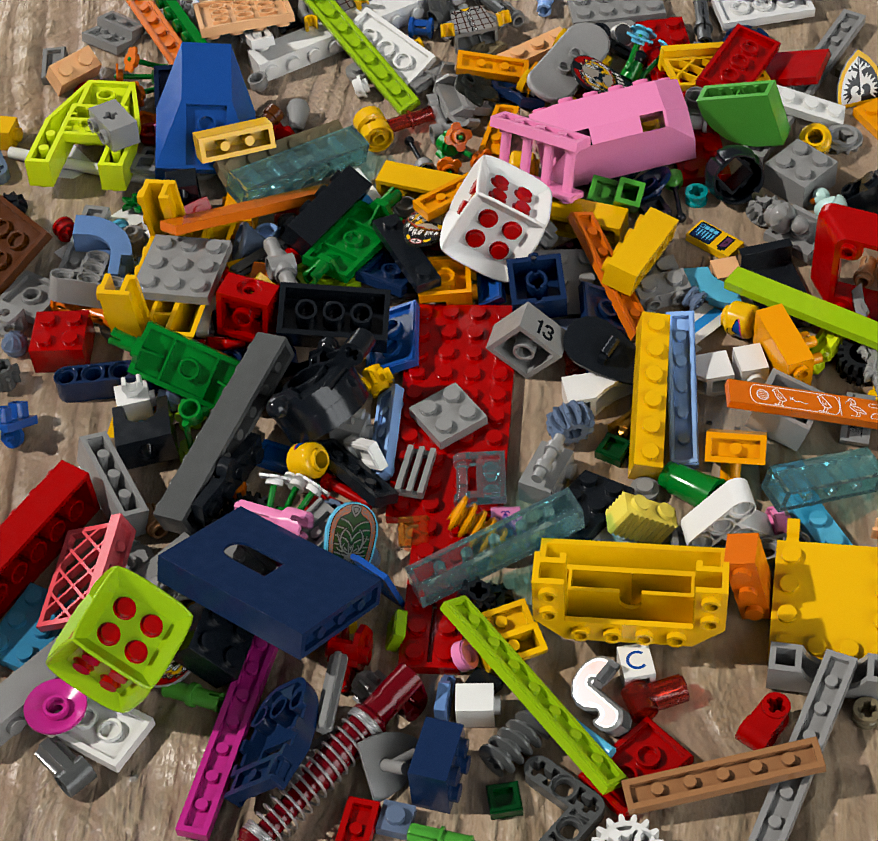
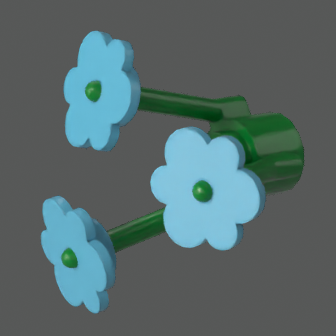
M641 24L632 25L630 29L633 32L627 31L626 33L632 37L631 41L634 42V46L620 74L630 82L645 79L658 65L659 60L658 56L643 71L644 65L634 59L641 45L644 46L645 42L653 44L654 41L650 39L657 38L652 29L646 28ZM658 40L661 46L668 45L663 40Z

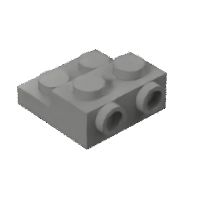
M674 255L660 257L636 288L635 293L645 311H655L659 308L682 304L685 295L692 287L683 267L679 268Z

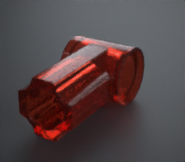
M680 674L648 684L643 680L633 681L624 686L620 692L635 723H639L646 716L653 719L660 710L688 702L690 697L687 684Z

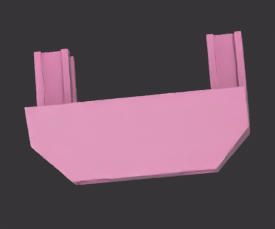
M665 77L648 82V79L645 78L632 82L633 86L623 88L622 84L607 88L608 92L598 94V91H590L584 93L583 98L573 100V97H565L559 99L558 104L533 110V113L528 118L591 136L592 145L581 150L576 155L573 188L589 184V182H592L593 175L611 179L696 158L695 136L688 107L677 79ZM658 119L659 129L643 132L641 123ZM533 140L534 151L538 152L542 169L544 146L542 142ZM555 147L551 176V181L563 184L566 152H564L563 148Z

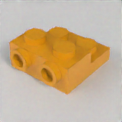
M449 256L427 257L441 277V286L418 293L419 303L446 302V305H473V300L478 299L477 283L472 284V281L477 280L476 271L460 264Z

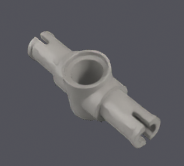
M276 237L266 238L263 241V248L267 254L265 265L268 278L271 281L276 280L279 284L281 282L298 283L295 278L298 271L294 254L292 252L286 253L281 248Z

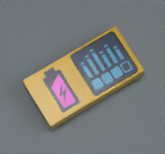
M704 220L698 222L686 233V241L719 259L736 256L738 249L744 248L743 241Z

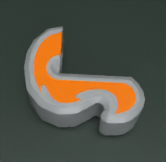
M605 656L593 657L578 669L571 682V696L576 706L592 716L598 717L593 720L595 727L612 737L623 736L631 728L632 717L601 691L617 673L621 665Z

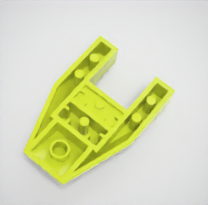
M88 80L45 119L24 160L29 185L54 187L74 144L85 146L99 145L106 146L98 162L102 190L126 191L133 176L130 168L137 154L138 143L113 152L106 144H102L96 133L91 132L87 120L90 118L88 108L116 99L137 121L140 137L141 122L135 82Z

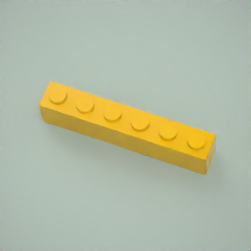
M642 311L636 327L628 479L635 480L638 477H651L657 481L663 469L670 315Z

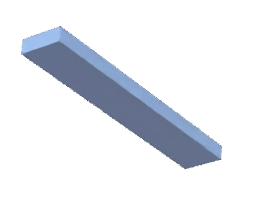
M694 311L666 312V314L670 315L668 356L670 461L696 469L699 468Z

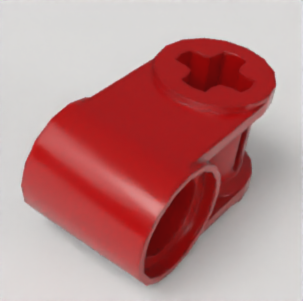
M771 692L764 696L753 712L743 720L735 734V739L751 750L773 746L788 725V714L791 710L789 698L780 692Z

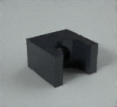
M167 395L157 397V410L154 415L140 422L128 421L122 406L112 408L115 447L127 470L180 458L176 422Z

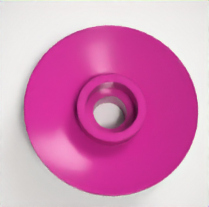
M51 679L39 684L27 696L23 709L24 717L28 725L38 733L45 735L61 734L72 729L82 720L87 710V697L62 679Z

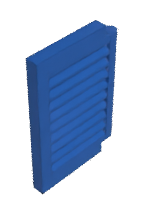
M356 554L350 555L351 560L356 566L382 579V595L401 608L405 606V601L386 573Z

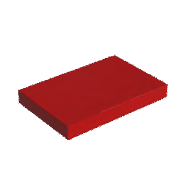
M816 49L777 52L765 70L770 79L775 80L776 84L780 86L818 84L831 57L830 50Z
M648 716L612 745L616 748V753L611 759L629 779L691 765L694 762V756ZM583 772L578 775V780L598 793L603 798L605 805L618 817L619 814H623L625 821L632 817L629 816L622 787L602 795Z

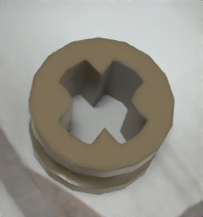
M865 696L855 701L851 718L857 727L871 730L878 726V701L876 699ZM868 709L869 714L872 713V717H865L862 710Z

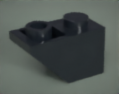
M878 169L866 173L855 182L847 183L842 188L841 195L846 199L848 207L878 214Z

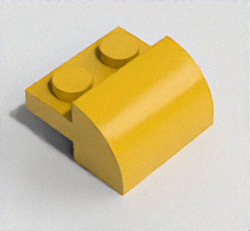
M525 598L481 612L524 661L548 652V647L537 621L534 622ZM479 655V660L485 671L488 673L493 672V669Z

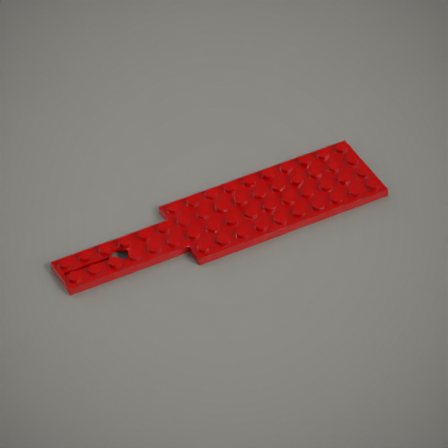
M419 304V366L406 369L403 373L404 405L401 411L394 465L395 473L390 478V486L395 488L408 444L414 445V449L424 446L427 451H430V448H436L437 456L424 498L399 496L397 503L387 505L386 523L419 525V528H413L404 610L408 611L406 635L400 645L398 664L403 663L416 674L461 675V671L453 663L451 647L453 643L463 640L464 636L443 614L440 607L444 601L456 598L458 591L462 590L461 585L464 580L469 582L472 544H467L468 533L461 538L458 537L460 527L457 526L451 531L448 530L450 520H447V518L465 495L468 497L466 507L476 503L478 505L476 514L483 510L488 512L485 521L491 519V507H504L515 370L487 350L486 346L494 324L512 313V306ZM456 382L487 415L488 424L440 450L410 416L409 407ZM416 457L412 459L403 489L407 487ZM423 458L419 473L414 485V491L418 490L423 470L427 461L426 458ZM433 584H441L448 589V593H445L441 600H431L425 593L426 589Z

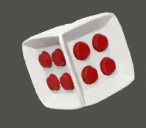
M490 155L481 156L462 182L445 215L440 235L441 250L453 260L486 277L508 283L506 259L528 257L530 253H533L549 223L552 208V192L550 188L538 178L506 161Z

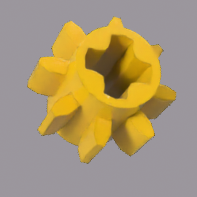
M373 364L361 372L362 380L373 398H378V395L390 388V384L393 383L394 376L389 367L383 369L380 364Z

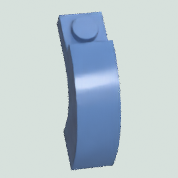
M76 215L72 233L75 251L89 252L98 250L108 253L110 255L108 273L111 276L125 278L127 273H134L132 245L126 232L117 224L107 219L96 216Z

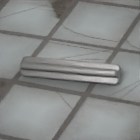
M335 651L329 657L315 729L321 735H327L328 732L333 731L348 663V656L342 654L341 651Z

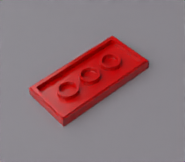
M737 24L700 73L695 85L703 88L706 85L757 81L779 51L781 43Z

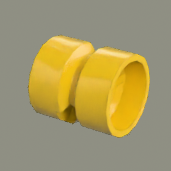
M367 106L356 113L353 125L368 151L380 152L392 144L394 132L383 112L378 107Z

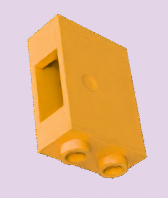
M782 303L756 310L753 344H761L769 365V374L775 368L811 386L813 367L815 364L823 362L822 353L816 352L812 354L809 349L817 346V338L814 335L810 336L808 331L799 332Z
M708 429L706 431L705 462H721L720 478L726 481L733 478H741L742 464L765 465L767 432Z

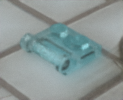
M505 450L461 452L453 456V466L456 468L457 491L454 495L455 507L465 495L468 497L466 507L473 503L477 505L507 504ZM470 466H476L477 491H468V468Z

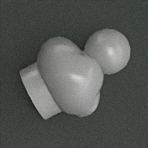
M789 202L771 204L765 210L764 221L776 233L785 234L792 230L795 234L801 235L806 233L809 228L807 219L802 216L796 217L795 208Z

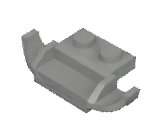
M442 62L435 79L433 93L437 94L445 120L452 121L453 123L459 122L462 127H467V129L478 128L481 121L480 119H473V115L491 116L495 107L494 103L484 100L482 107H478L469 101L466 96L459 93L455 88L458 75L454 74V62Z

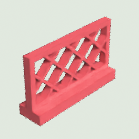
M121 513L111 515L109 523L67 531L36 626L40 632L63 629L77 606L89 594L93 584L109 568L113 566L126 568L136 530ZM105 534L104 540L97 545L95 542ZM86 538L73 549L76 539ZM93 545L95 548L81 559L79 556ZM98 557L96 564L89 569L88 565ZM77 559L79 562L65 574L66 568ZM86 569L87 572L80 579H78L75 583L71 581L80 572ZM90 582L89 588L82 594L80 590ZM69 583L71 587L57 598L59 591ZM78 593L79 597L66 608L64 604ZM59 608L63 610L56 618L50 620L51 616Z

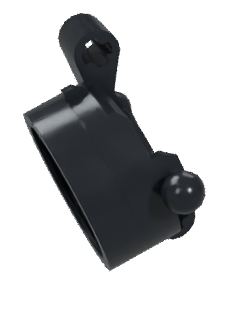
M357 328L341 348H339L338 340L334 337L324 336L319 340L317 349L309 352L308 360L301 363L291 362L273 393L275 395L268 400L266 410L268 415L277 422L290 443H306L327 434L348 420L364 405L370 391L354 366L362 363L376 344L374 335L364 328Z

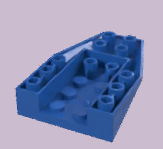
M181 43L156 108L155 179L165 180V172L190 168H196V173L217 174L213 167L215 161L202 164L197 158L192 133L256 119V112L231 44ZM256 176L240 182L255 183Z

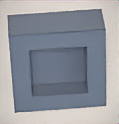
M384 799L375 827L376 834L407 841L408 828L411 823H414L417 814L416 806Z

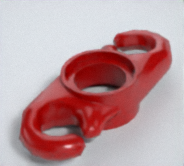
M229 336L206 337V339L196 340L218 351L246 346L245 341L231 340Z

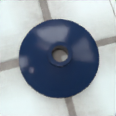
M668 167L653 168L636 179V181L646 183L641 201L659 196L662 193V189L671 177V171Z

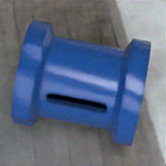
M410 16L408 36L410 38L414 36H428L429 39H433L434 18L430 17L429 20L415 19Z

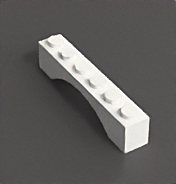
M726 350L696 355L697 395L705 398L725 395L727 379H734L735 377ZM592 372L561 377L563 402L566 404L571 400L576 402L584 401L586 406L592 410L594 416L598 415L614 401L633 393V385L609 380Z

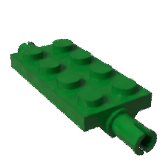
M390 187L381 198H376L369 204L362 200L355 204L302 256V264L309 267L302 273L303 280L307 284H317L324 275H327L347 284L356 275V272L384 247V244L373 230L372 221L394 214L392 208L402 199L401 191L399 189L395 190V187Z
M151 320L148 321L143 334L137 338L114 327L110 334L112 337L108 339V344L130 352L132 360L127 372L135 376L140 374L142 379L182 397L196 399L200 405L207 406L209 409L215 407L224 387L227 386L234 374L236 366L241 362V360Z

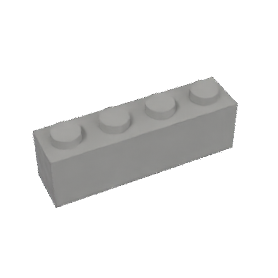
M103 431L79 437L77 462L82 470L89 473L97 500L108 521L111 515L121 513L135 528V537L146 534L149 509L107 432Z

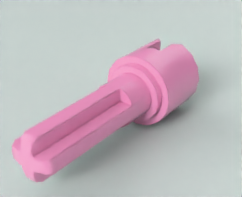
M239 500V502L237 501L234 504L235 509L242 506L305 540L308 539V535L301 531L302 528L311 530L314 527V516L308 511L294 507L278 510L246 500Z

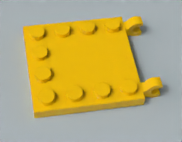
M788 518L786 540H777L768 659L771 641L803 645L811 655L819 659H823L826 649L858 658V660L868 653L878 654V547L800 542V519Z

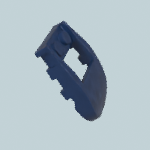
M298 677L277 687L267 696L257 710L250 724L255 730L250 741L245 739L241 743L238 752L243 754L240 766L238 764L233 766L230 777L234 781L230 791L224 795L226 800L237 807H242L246 799L276 787L281 791L284 790L308 753L317 725L319 701L315 689L304 678ZM281 749L279 752L274 753V754L268 756L270 753L275 752V751Z

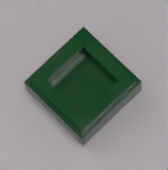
M607 432L595 450V458L621 468L629 455L630 440Z
M518 781L486 785L491 820L523 815Z

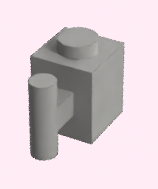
M360 408L348 420L330 431V438H334L344 447L343 440L350 435L372 440L374 426L371 425L370 413L366 412L364 408Z

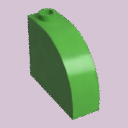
M775 80L706 85L696 100L707 124L719 135L737 144L753 147L784 145L791 130Z

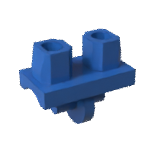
M12 401L8 403V406H0L1 441L8 448H17L24 441V431L22 428L38 424L37 415H29L28 401Z

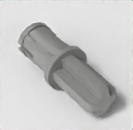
M441 61L430 70H424L423 75L409 84V88L414 94L419 95L429 87H434L435 79L444 61Z

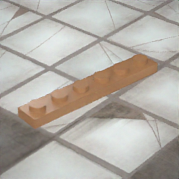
M817 736L621 780L629 816H632L633 814H642L826 772V764Z

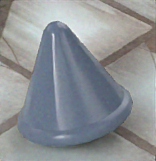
M243 221L240 224L236 233L232 249V261L245 258L264 246L263 241L265 238L253 229L247 221Z

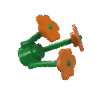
M135 46L129 47L128 53L124 58L125 71L132 73L138 64L152 68L157 65H168L140 59L139 54H137L138 49ZM116 63L114 78L116 81H123V79H151L152 84H154V70H152L151 74H123V69H118V63ZM132 81L136 85L138 106L143 107L146 94L153 93L154 87L144 89L138 81Z

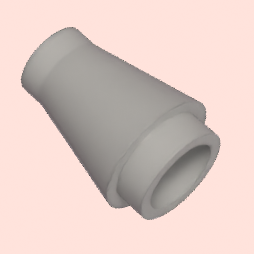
M300 98L290 100L286 106L289 126L295 134L304 131L310 112L308 103Z

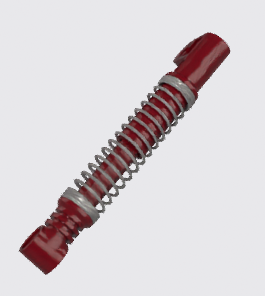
M399 663L363 703H358L352 707L350 712H348V719L342 718L343 725L341 727L335 726L336 732L334 735L328 733L329 740L327 742L321 741V749H314L315 755L312 758L306 756L308 763L305 766L303 764L299 765L304 773L302 777L295 772L293 776L297 782L293 784L289 781L287 786L290 790L286 792L285 790L281 791L278 789L283 796L280 800L270 795V798L276 805L271 808L268 804L263 803L264 808L268 811L266 816L256 811V815L261 821L256 824L252 819H248L245 826H242L239 830V837L236 840L276 841L275 839L279 837L280 841H284L282 836L291 837L289 828L298 829L296 820L305 821L304 812L308 814L313 813L311 804L319 806V797L326 798L327 790H334V782H341V774H348V767H354L356 764L355 759H361L357 747L358 742L370 736L386 732V725L396 714H399L408 722L416 720L421 715L427 705L428 696L420 677L407 665ZM322 790L325 795L319 794L318 792ZM313 797H315L316 800H317V803L311 801V799H312ZM308 805L310 811L304 809V807ZM301 813L303 819L297 817V815ZM292 820H293L295 826L290 825V822H291ZM286 829L288 834H285L282 831Z

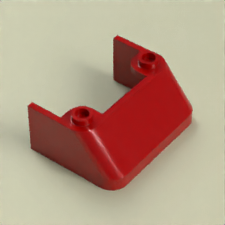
M835 203L825 204L821 208L817 219L811 281L822 300L855 312L851 291L856 285L839 281L842 259L858 260L861 258L864 248L878 251V214ZM863 288L864 301L870 311L867 317L878 321V291Z

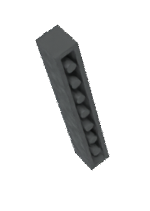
M257 332L253 341L249 344L245 355L236 366L234 374L227 386L224 387L215 407L210 411L204 426L198 432L192 447L184 456L177 473L171 479L162 499L156 505L153 515L164 530L178 534L185 532L189 536L195 534L198 526H195L192 503L213 477L217 478L216 468L219 460L223 456L231 457L250 432H252L268 400L272 397L295 356L286 337Z

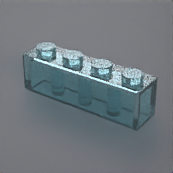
M868 447L809 459H800L784 464H775L769 466L761 488L778 513L869 494L878 490V460Z

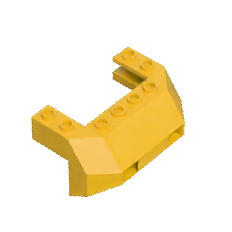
M145 179L141 190L137 193V203L141 206L143 221L148 227L150 238L147 245L143 247L139 265L135 266L134 275L126 274L120 290H116L111 274L105 273L101 284L97 286L96 298L101 303L104 319L107 320L111 332L116 327L137 338L143 334L148 321L151 320L193 339L206 305L145 300L137 278L155 235H172L160 230V221L186 215L176 180ZM237 222L178 236L230 240Z
M541 538L540 551L534 552L531 580L533 619L565 639H573L580 642L593 640L612 644L625 642L644 646L657 644L676 648L682 646L692 647L725 631L729 596V562H724L725 548Z

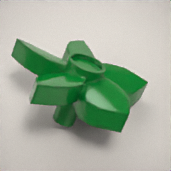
M133 193L132 198L122 197V201L126 203L122 207V212L132 208L134 212L141 214L142 209L137 203V193Z

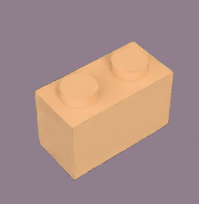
M87 45L51 64L48 67L46 78L57 95L60 96L77 87L80 83L98 76L102 64L90 46Z

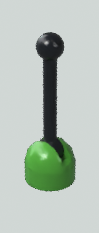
M670 169L671 177L665 187L667 190L673 191L677 209L676 219H679V223H683L686 220V215L682 212L678 190L683 186V175L679 169Z

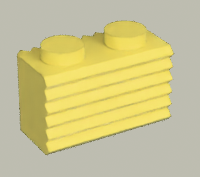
M622 491L618 499L616 498L612 506L610 505L609 509H606L605 512L608 532L610 534L613 533L615 536H624L625 539H634L635 542L661 544L678 527L674 507L665 502L658 503L649 500L640 494L633 495Z

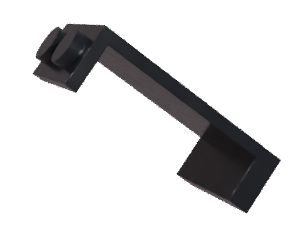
M790 238L738 249L737 260L740 267L807 293L791 261L793 244ZM752 300L754 305L758 306L759 309L769 307ZM789 315L796 328L813 326V324Z

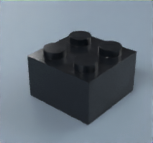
M198 603L190 605L188 610L193 615L192 624L173 660L216 689L238 680L255 635Z

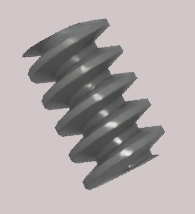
M528 709L521 710L516 713L515 719H510L506 723V727H501L498 730L497 735L490 737L488 744H483L479 748V755L494 774L498 777H503V769L511 774L515 772L516 769L512 761L518 765H522L525 762L521 752L528 757L533 755L530 744L535 748L542 746L539 736L544 740H548L551 736Z

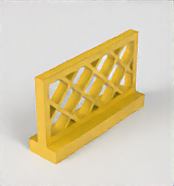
M723 42L661 46L657 67L660 72H666L670 79H677L682 92L687 91L689 88L697 86L695 84L698 76ZM764 70L757 81L771 80L766 70ZM688 71H691V72L696 73V74H698V75L695 76V75H692V74L687 73V72H688ZM684 79L689 82L681 83L679 80Z

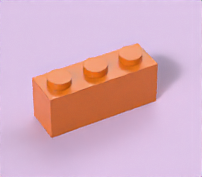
M759 533L727 534L724 562H729V582L742 619L753 621L771 619L774 581Z

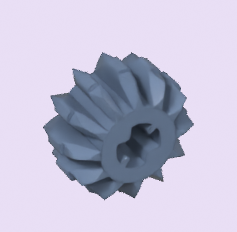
M571 400L566 404L563 402L561 406L553 407V412L546 415V429L549 436L553 439L556 433L563 434L566 438L564 442L566 446L574 442L578 443L581 439H587L588 434L594 432L595 417L584 401L576 402Z

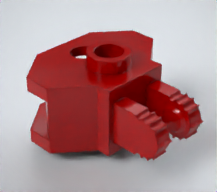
M360 624L354 634L353 641L349 637V626L327 641L325 648L327 662H329L330 655L334 654L335 651H341L342 654L348 656L341 694L349 693L356 672L360 673L364 670L365 666L370 664L373 649V631L365 624Z

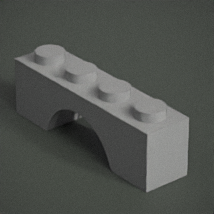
M771 641L766 688L809 693L822 659L811 655L803 645ZM868 653L858 660V666L845 698L859 699L866 696L878 701V654Z

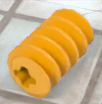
M465 495L447 518V520H450L448 530L451 531L457 526L460 527L458 537L461 538L468 533L467 544L471 545L478 541V552L488 548L486 558L489 560L501 550L512 532L505 536L507 527L504 524L495 529L497 522L495 517L485 521L487 511L483 510L476 514L478 507L476 503L466 507L468 497Z

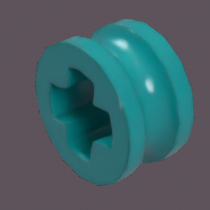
M693 183L686 187V205L692 208H701L707 204L708 189L705 185Z

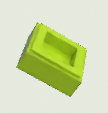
M395 610L387 624L385 642L387 651L397 652L406 635L408 611Z

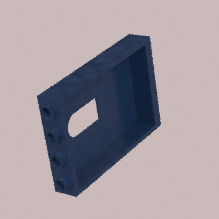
M242 506L158 555L157 581L299 660L306 657L380 604L381 578ZM232 545H245L282 565L266 576H263L231 559L224 551Z

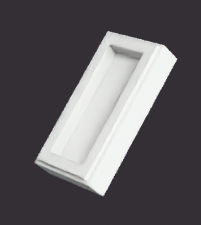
M353 435L343 440L346 449L367 467L378 471L388 467V463L377 441Z

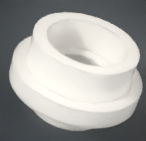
M357 75V78L352 80L355 93L358 98H368L367 92L371 91L367 78L362 79L361 75Z

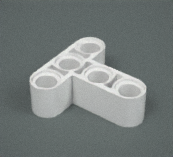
M733 478L728 480L682 518L680 525L687 546L712 547L721 539L727 540V534L759 533L760 538L775 535L768 515L756 510L757 507L746 479Z

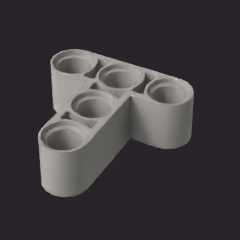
M89 251L79 270L66 268L52 269L49 279V299L59 303L102 309L100 301L96 298V289L101 284L105 273H108L110 255L104 251ZM111 276L116 290H120L124 278Z

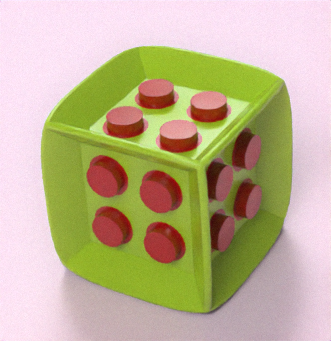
M113 566L93 584L89 594L77 606L53 644L45 662L46 666L64 682L100 705L119 713H127L147 698L151 689L164 675L190 629L193 615L182 603L147 579L124 567Z

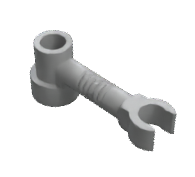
M433 93L426 95L428 99L426 107L436 121V124L429 125L431 142L436 144L437 138L445 130L448 131L452 123L447 124L440 109L437 94Z

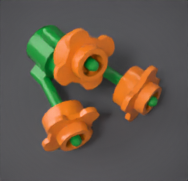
M454 122L448 131L445 130L436 140L437 151L435 154L440 158L437 163V170L458 174L462 163L459 159L451 158L452 156H455L458 152L470 158V166L473 167L481 156H491L492 151L485 149L484 151H476L474 154L467 151L465 145L472 138V131L461 127L459 122Z

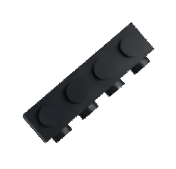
M348 165L343 171L338 169L329 181L331 183L328 186L323 184L314 194L316 198L312 202L308 199L300 207V214L297 217L291 215L284 223L285 231L281 239L301 256L325 235L355 204L363 200L373 185L352 166Z

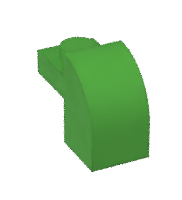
M593 175L586 200L628 208V213H636L640 207L646 183L622 176L619 181Z

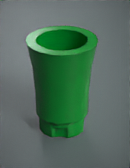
M672 461L664 466L658 478V484L666 489L669 494L680 498L694 508L726 482L725 479L707 475Z

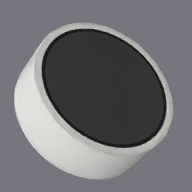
M620 23L613 26L610 30L611 38L629 46L632 43V37L626 33L627 31H633L628 24Z

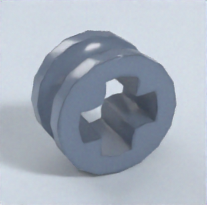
M698 286L692 287L685 295L682 306H689L690 311H695L702 306L707 298V293L704 291L699 292Z

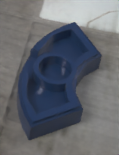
M491 80L492 87L498 92L499 97L511 100L519 107L538 109L545 105L544 100L536 95L534 97L531 96L530 92L527 94V90L524 93L516 90V84Z

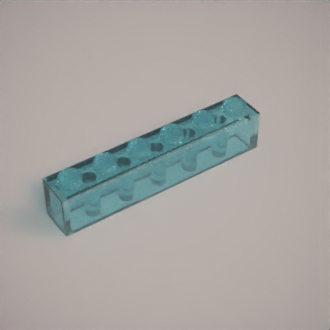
M351 125L230 171L228 173L226 191L237 203L300 189L305 185L333 175L338 169L343 171L348 165L353 167L366 162L370 143Z
M567 487L405 567L410 586L422 608L460 590L464 580L470 583L475 580L476 576L482 579L533 554L535 551H539L541 538L563 539L585 528L583 509L570 488Z

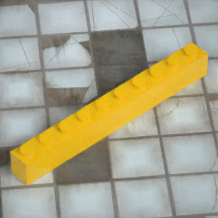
M386 160L375 179L376 190L382 197L390 187H395V190L399 189L402 196H410L416 199L462 175ZM552 197L550 221L558 228L555 232L558 236L577 238L567 219L571 212H593L610 246L616 247L618 242L622 243L628 229V208L584 199H577L573 203L565 204Z

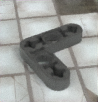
M532 756L525 762L524 778L526 783L564 811L539 841H585L604 818L605 803L603 798L545 756ZM533 769L536 771L544 769V775L540 773L536 776L533 775ZM567 784L573 788V792L569 796L563 797L559 796L555 789L559 785ZM584 805L588 808L592 807V805H595L596 812L590 810L587 813H585ZM565 826H573L579 833L576 837L567 839L560 834V831Z

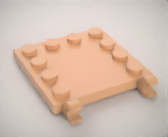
M199 0L198 3H193L201 37L207 40L218 39L221 37L220 35L229 33L232 36H236L251 29L253 31H263L267 26L285 27L290 25V22H295L294 12L288 0Z

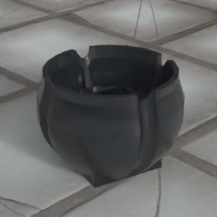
M727 145L716 151L717 155L710 157L705 166L704 176L707 189L719 201L730 205H740L752 200V193L760 192L765 179L760 158L751 149L741 145ZM734 158H737L742 165L724 182L718 174Z

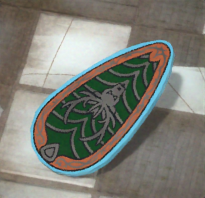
M345 502L336 507L329 516L325 527L324 549L352 564L354 562L350 558L351 554L359 555L371 563L378 537V522L373 511L367 505L359 502Z

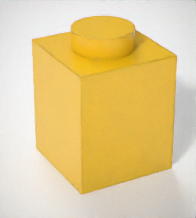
M0 116V150L8 151L9 147H17L18 143L22 141L23 130L19 126L17 117Z

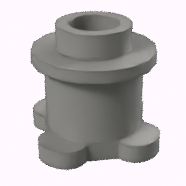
M137 225L124 227L123 230L128 235L132 245L133 257L142 254L143 247L147 245L143 240V228Z

